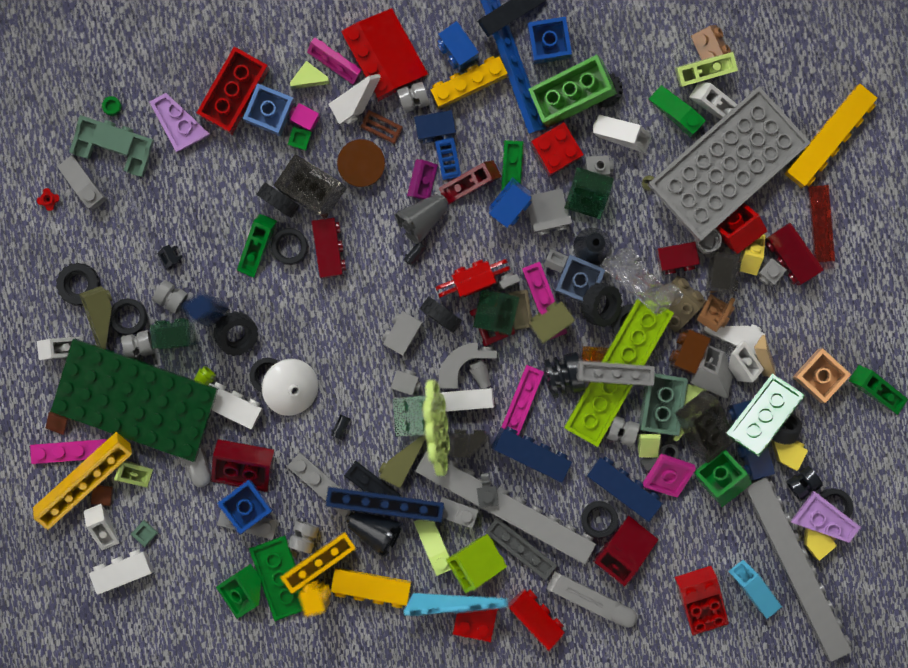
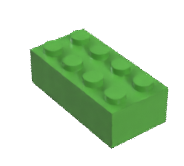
M598 55L529 88L542 123L548 127L617 94L603 59Z

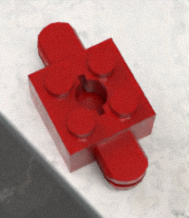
M482 259L472 263L471 268L465 269V267L454 270L451 281L438 285L435 288L438 291L455 285V287L439 293V298L457 292L459 298L462 299L496 285L494 277L510 271L511 268L507 266L492 272V269L508 263L507 259L489 265L488 261L483 262Z

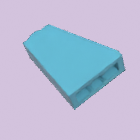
M744 560L728 571L767 619L782 607L762 578Z

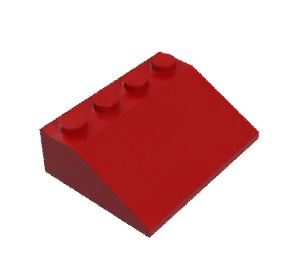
M392 8L361 20L341 31L365 78L371 75H380L381 78L373 92L378 102L394 94L398 89L404 88L428 75Z

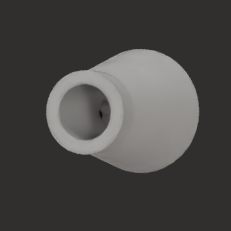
M480 359L469 364V371L480 388L484 389L491 386L487 363Z

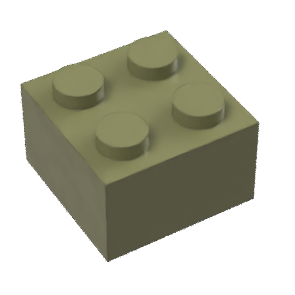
M556 301L546 307V313L542 315L539 312L530 319L532 323L529 324V327L541 344L575 321L562 301L559 304Z

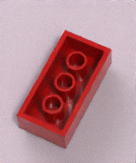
M234 46L197 110V115L233 135L247 110L257 83L262 84L270 70L268 65Z

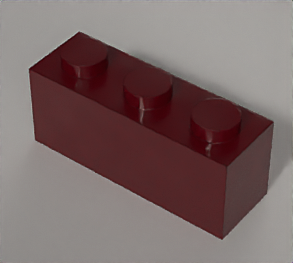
M334 217L313 220L312 228L320 278L344 276L343 271H346L345 259L341 260L340 252H344L342 240H338V233H341L340 223L336 222Z

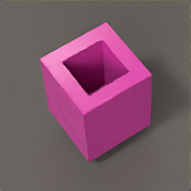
M298 103L297 107L293 106L289 114L291 123L310 132L313 131L320 118L319 113Z

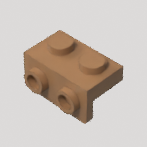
M710 25L691 35L701 60L731 52L730 47L723 40L722 30L717 25Z
M710 294L697 321L715 332L720 327L724 328L730 319L729 316L735 309L732 306L735 299L731 298L726 304Z

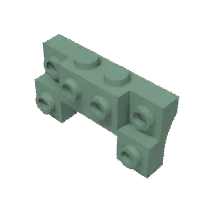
M82 115L79 116L69 153L90 160L93 148L97 146L127 156L128 159L123 171L144 178L154 144L153 139L135 134L133 129L125 126L122 129L115 127L116 124L105 120L103 123Z

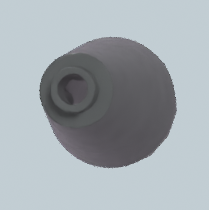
M435 194L399 210L394 215L395 220L400 228L403 226L406 233L404 234L413 243L418 244L422 242L447 211L448 201L443 195Z

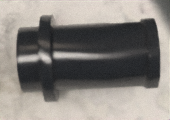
M421 243L415 244L411 251L404 255L405 258L403 260L410 266L416 265V261L427 248Z
M339 414L334 429H331V436L342 440V437H345L344 433L351 419Z

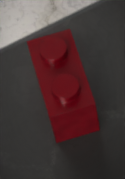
M695 241L656 249L660 272L665 271V275L677 273L676 269L684 268V271L694 270L695 266L700 264Z

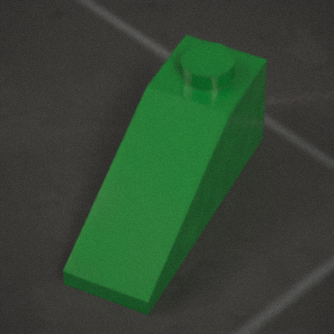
M662 85L649 98L659 110L689 137L706 121L691 106Z
M262 214L256 217L252 223L237 271L253 278L255 277L273 235L277 220Z
M858 365L848 380L859 390L897 415L908 400V398L873 370Z

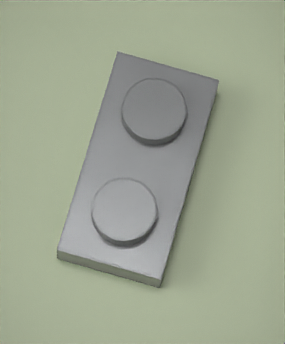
M511 272L502 276L498 285L501 291L518 284L520 279L517 274L512 275Z

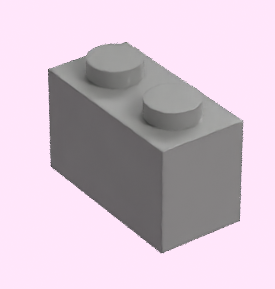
M402 311L401 314L397 313L392 320L393 328L391 331L387 329L382 340H384L383 345L404 356L420 329L422 322Z

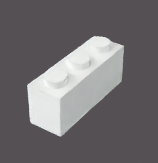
M218 382L215 385L209 383L210 386L219 388L212 411L249 429H254L263 411V408L259 407L261 403L251 398L247 401L242 398L243 394L234 390L230 393L225 390L226 386Z
M138 549L130 552V557L123 559L120 556L111 560L112 564L108 566L102 563L93 567L94 571L90 572L89 576L96 594H101L153 573L154 570L147 552H141Z

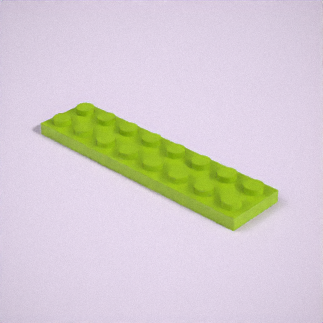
M639 294L601 362L644 366L674 312L643 294ZM589 382L586 391L583 392L564 428L598 447L633 385Z

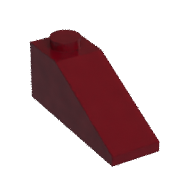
M494 160L486 161L439 187V190L447 199L448 204L489 185L502 176Z

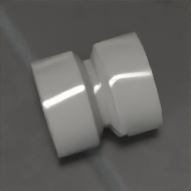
M423 82L413 84L410 89L404 87L397 90L404 113L415 110L416 106L422 108L430 105Z
M714 229L700 242L695 237L693 241L696 242L699 253L710 254L720 247L722 237Z
M164 280L154 293L152 301L161 306L166 305V309L176 315L187 300L188 293L180 288L175 289V285Z
M149 330L138 332L136 336L129 334L121 337L123 351L127 357L136 359L139 358L140 354L148 356L155 353Z
M615 416L608 428L606 438L615 442L621 440V444L632 447L640 424L630 420L625 422L624 418Z
M296 520L293 528L295 534L290 537L288 547L311 554L315 544L313 539L317 538L320 527Z

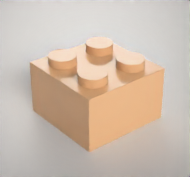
M822 348L818 349L793 378L820 403H826L851 374Z

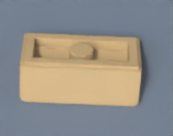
M762 335L754 349L758 361L764 368L762 371L763 376L770 377L772 373L776 375L775 366L766 337Z

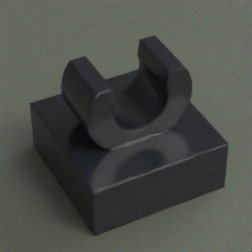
M167 245L157 253L165 270L173 267L183 257L182 255L175 256L174 254L178 246L171 248L170 245Z

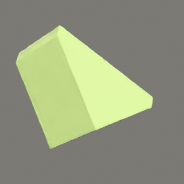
M307 61L290 82L292 89L330 84L329 78Z
M637 434L639 457H658L660 434Z
M125 460L118 466L114 480L148 487L153 469Z

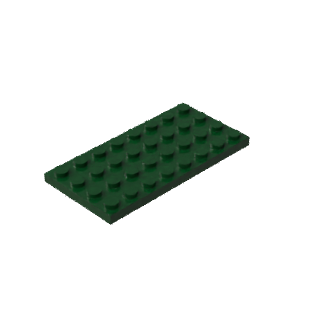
M75 338L72 340L50 412L112 434L117 432L123 438L195 462L219 388Z

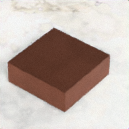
M49 412L45 428L64 435L69 418Z
M97 485L92 490L91 504L111 506L113 487Z

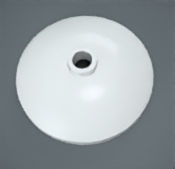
M284 359L277 362L267 371L262 382V395L265 403L274 412L286 416L296 415L305 411L314 402L318 392L316 373L307 363L298 359ZM296 387V392L292 393V389Z

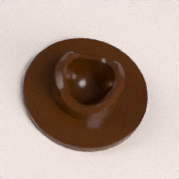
M357 139L347 143L341 149L337 159V167L341 177L348 184L355 187H367L377 182L382 176L385 169V158L383 152L375 143L365 139Z

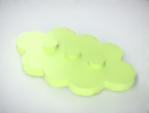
M428 380L426 383V400L423 406L428 456L430 462L434 463L436 475L445 476L448 472L447 456L450 452L446 402L444 395L440 393L438 382L436 380Z

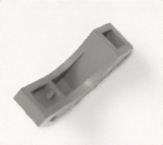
M469 343L458 347L448 355L441 366L438 382L439 388L458 389V373L465 362L471 359H497V351H493V347H481V350H478V343Z

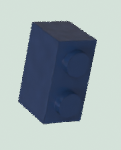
M452 110L414 117L418 141H422L423 144L433 143L434 139L438 138L442 140L453 138L456 135Z

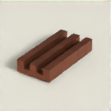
M368 110L360 128L393 144L396 143L403 129L402 126ZM370 116L396 128L397 131L395 132L370 120ZM369 123L393 135L394 137L391 138L375 129L366 126V124Z

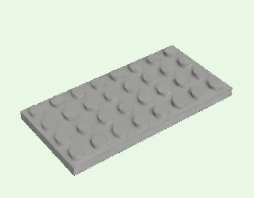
M759 86L647 185L696 240L700 242L811 142Z

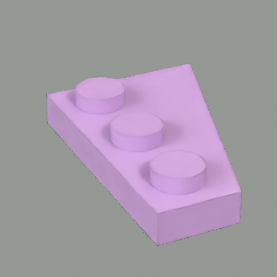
M167 93L149 102L177 153L210 136Z
M814 491L790 521L791 523L849 543L861 528Z

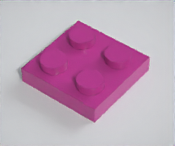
M660 454L643 481V485L645 488L678 498L695 472L696 467L692 463Z

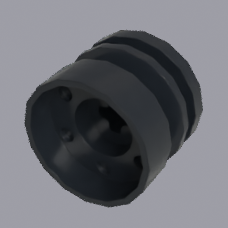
M576 352L563 355L564 364L561 365L557 357L553 358V367L549 359L544 360V375L547 387L552 393L553 398L559 397L557 390L559 388L562 395L566 396L567 386H570L573 394L586 391L585 381H577L579 358Z

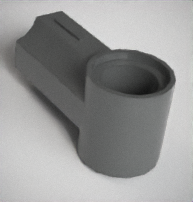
M665 444L659 449L658 457H645L640 462L647 473H649L660 454H664L666 448H673L674 454L672 457L676 459L679 455L678 448L672 444Z

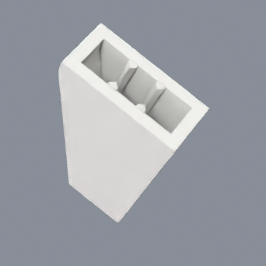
M599 115L593 124V133L597 137L646 154L652 135L641 125Z

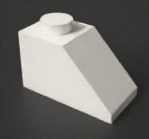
M53 338L37 341L39 360L67 358L72 340L76 338L83 341V338Z
M742 341L731 353L728 368L737 381L754 382L764 370L745 341Z
M102 504L84 510L86 528L101 550L119 544L110 517Z

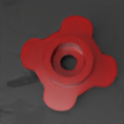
M45 188L41 197L37 198V203L45 206L46 210L51 211L60 200L58 194H53L49 188Z

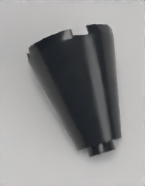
M586 228L574 240V253L577 258L594 265H599L610 255V238L601 229ZM592 241L596 242L598 246H594Z
M361 511L351 512L346 521L348 528L381 557H386L389 554L386 550L388 547L395 545L402 529L399 527L402 523Z

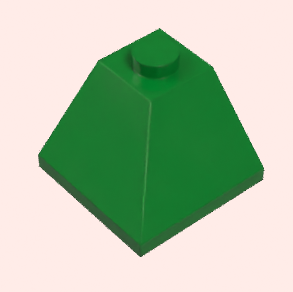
M251 564L216 586L236 619L259 605L261 579Z

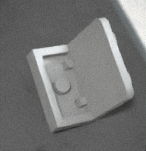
M562 189L531 195L530 201L532 203L528 207L533 234L538 233L541 236L549 234V230L557 229V231L569 229L568 226H571L572 220L571 216L568 215Z

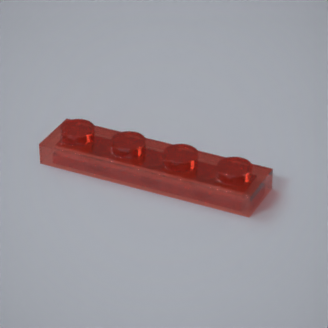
M829 185L809 186L814 257L819 263L834 262L835 253Z

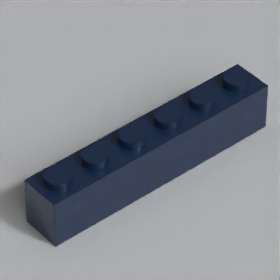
M205 292L200 293L183 304L193 322L207 327L216 324L229 310L224 300Z
M328 487L325 507L442 522L444 503Z

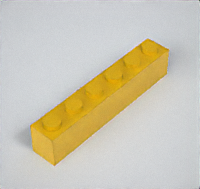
M858 84L784 174L799 187L803 188L806 185L809 187L816 179L814 177L816 172H821L827 166L826 160L830 156L833 158L840 150L839 144L842 141L845 143L851 137L850 131L853 127L858 128L864 121L862 116L866 112L869 114L876 106L874 102L877 97L863 85Z
M115 432L33 507L34 520L49 530L132 455L130 443L119 433Z

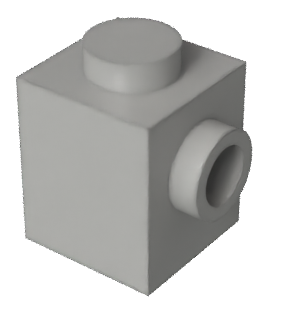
M609 155L586 157V178L609 177L610 172H613V160H609Z
M770 258L760 268L757 276H759V280L764 285L773 286L785 273L786 269L773 258Z
M405 369V372L396 370L391 389L413 396L414 392L418 393L421 382L418 381L419 377L415 376L416 372Z

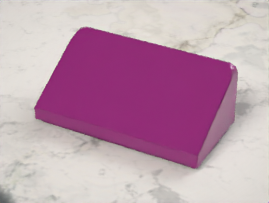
M416 159L407 193L408 197L424 200L431 196L438 164L423 159Z

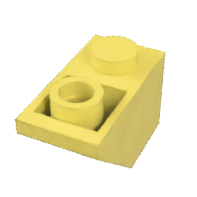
M762 235L741 251L738 271L757 276L764 259L766 235Z
M771 440L777 461L798 471L808 452L804 448L805 445L799 441L792 444H780Z
M805 528L804 546L816 560L820 561L837 547L834 543L836 540L834 537Z

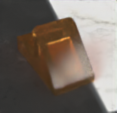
M583 346L582 361L601 362L609 348Z

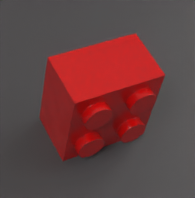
M565 122L535 138L530 143L549 177L578 161L584 155Z
M745 203L740 205L715 228L720 233L722 242L736 254L768 232L760 215Z
M498 608L456 613L453 635L491 642Z

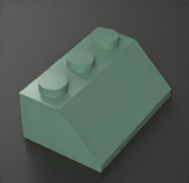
M654 373V386L644 387L639 430L679 436L688 378Z

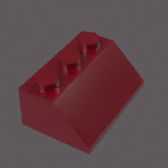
M791 223L784 225L765 238L767 249L771 253L774 252L778 257L776 261L788 271L787 277L792 284L796 283L799 286L824 270Z
M218 439L212 456L211 482L239 487L251 479L259 491L268 492L274 461V449Z

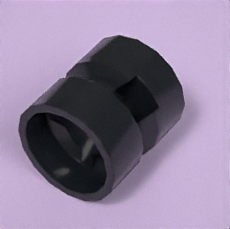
M806 466L799 471V476L794 475L786 481L788 487L800 501L810 495V491L815 492L823 486L822 481L810 466ZM800 481H803L807 487L804 488Z

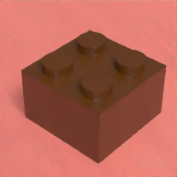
M691 329L680 332L676 341L679 344L677 350H673L669 357V361H671L670 366L690 375L696 374L711 338Z

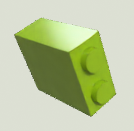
M488 533L477 538L446 559L465 593L478 588L507 567Z

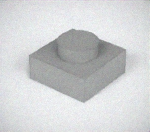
M550 249L544 266L561 273L568 256Z

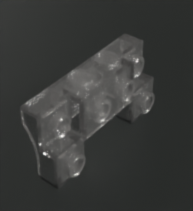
M633 248L619 249L616 255L607 256L600 265L655 314H660L670 306L677 305L684 296L679 291L678 286L673 283L662 284L655 276L639 264L642 258L637 255V251Z

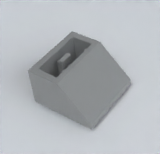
M708 345L696 374L692 376L691 383L715 395L727 398L733 374L728 368L729 362L724 351Z

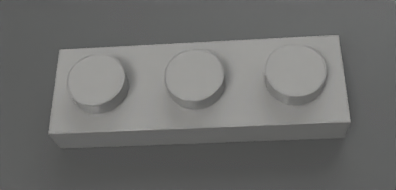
M221 509L217 525L236 530ZM264 517L246 530L245 533L273 540L278 521Z

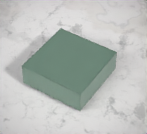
M143 520L131 535L146 547L159 532Z

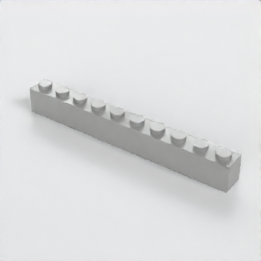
M426 451L415 472L479 506L477 488L482 487V481L474 477L475 473L467 468L464 471L457 468L458 463L448 459L447 474L445 476H437L434 463L430 462L428 451ZM500 486L496 489L498 505L482 507L486 511L583 564H586L596 545L593 542L594 538L590 535L576 533L577 528L569 524L563 526L558 523L560 519L551 514L549 517L541 514L543 512L542 509L535 505L530 508L525 505L526 501L518 496L515 498L508 496L509 491Z
M767 477L756 479L745 489V492L827 660L830 662L837 660L852 652L850 646H852L851 641L841 631L843 625L839 618H835L833 614L835 609L831 601H827L824 596L826 590L822 583H818L816 579L818 574L814 566H810L807 561L809 558L805 548L801 549L798 543L801 541L796 530H792L790 526L792 524L790 522L791 519L787 513L784 514L781 508L784 506L781 498L775 496L773 491L775 486L770 478L767 479Z

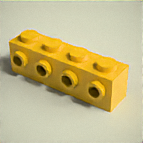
M492 56L484 60V64L480 66L475 64L467 68V72L463 74L456 73L450 76V80L447 82L439 81L432 85L433 88L430 89V93L438 110L507 78L508 73L500 56L497 58Z
M319 579L309 581L303 587L299 595L305 617L326 611L330 604L329 598L331 596L329 584L325 585L324 581L320 582Z

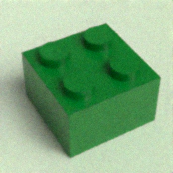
M724 448L694 472L698 482L721 507H724L752 484L748 473Z

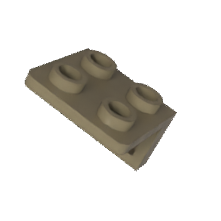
M678 275L655 300L658 304L674 312L667 325L674 332H678L701 309L706 301L699 291L694 290L689 286L686 279Z

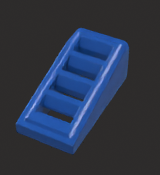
M454 138L435 141L442 179L447 180L459 177L461 172ZM451 145L449 149H440L442 146ZM453 153V156L442 158L443 154ZM453 160H454V162H455V164H450V165H445V166H444V164H443V162H448V161H453ZM456 168L455 172L445 173L447 169Z

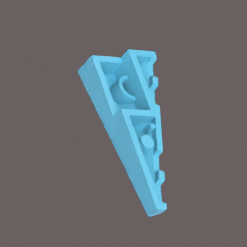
M413 593L404 610V615L422 616L445 612L463 613L508 607V602L504 598Z

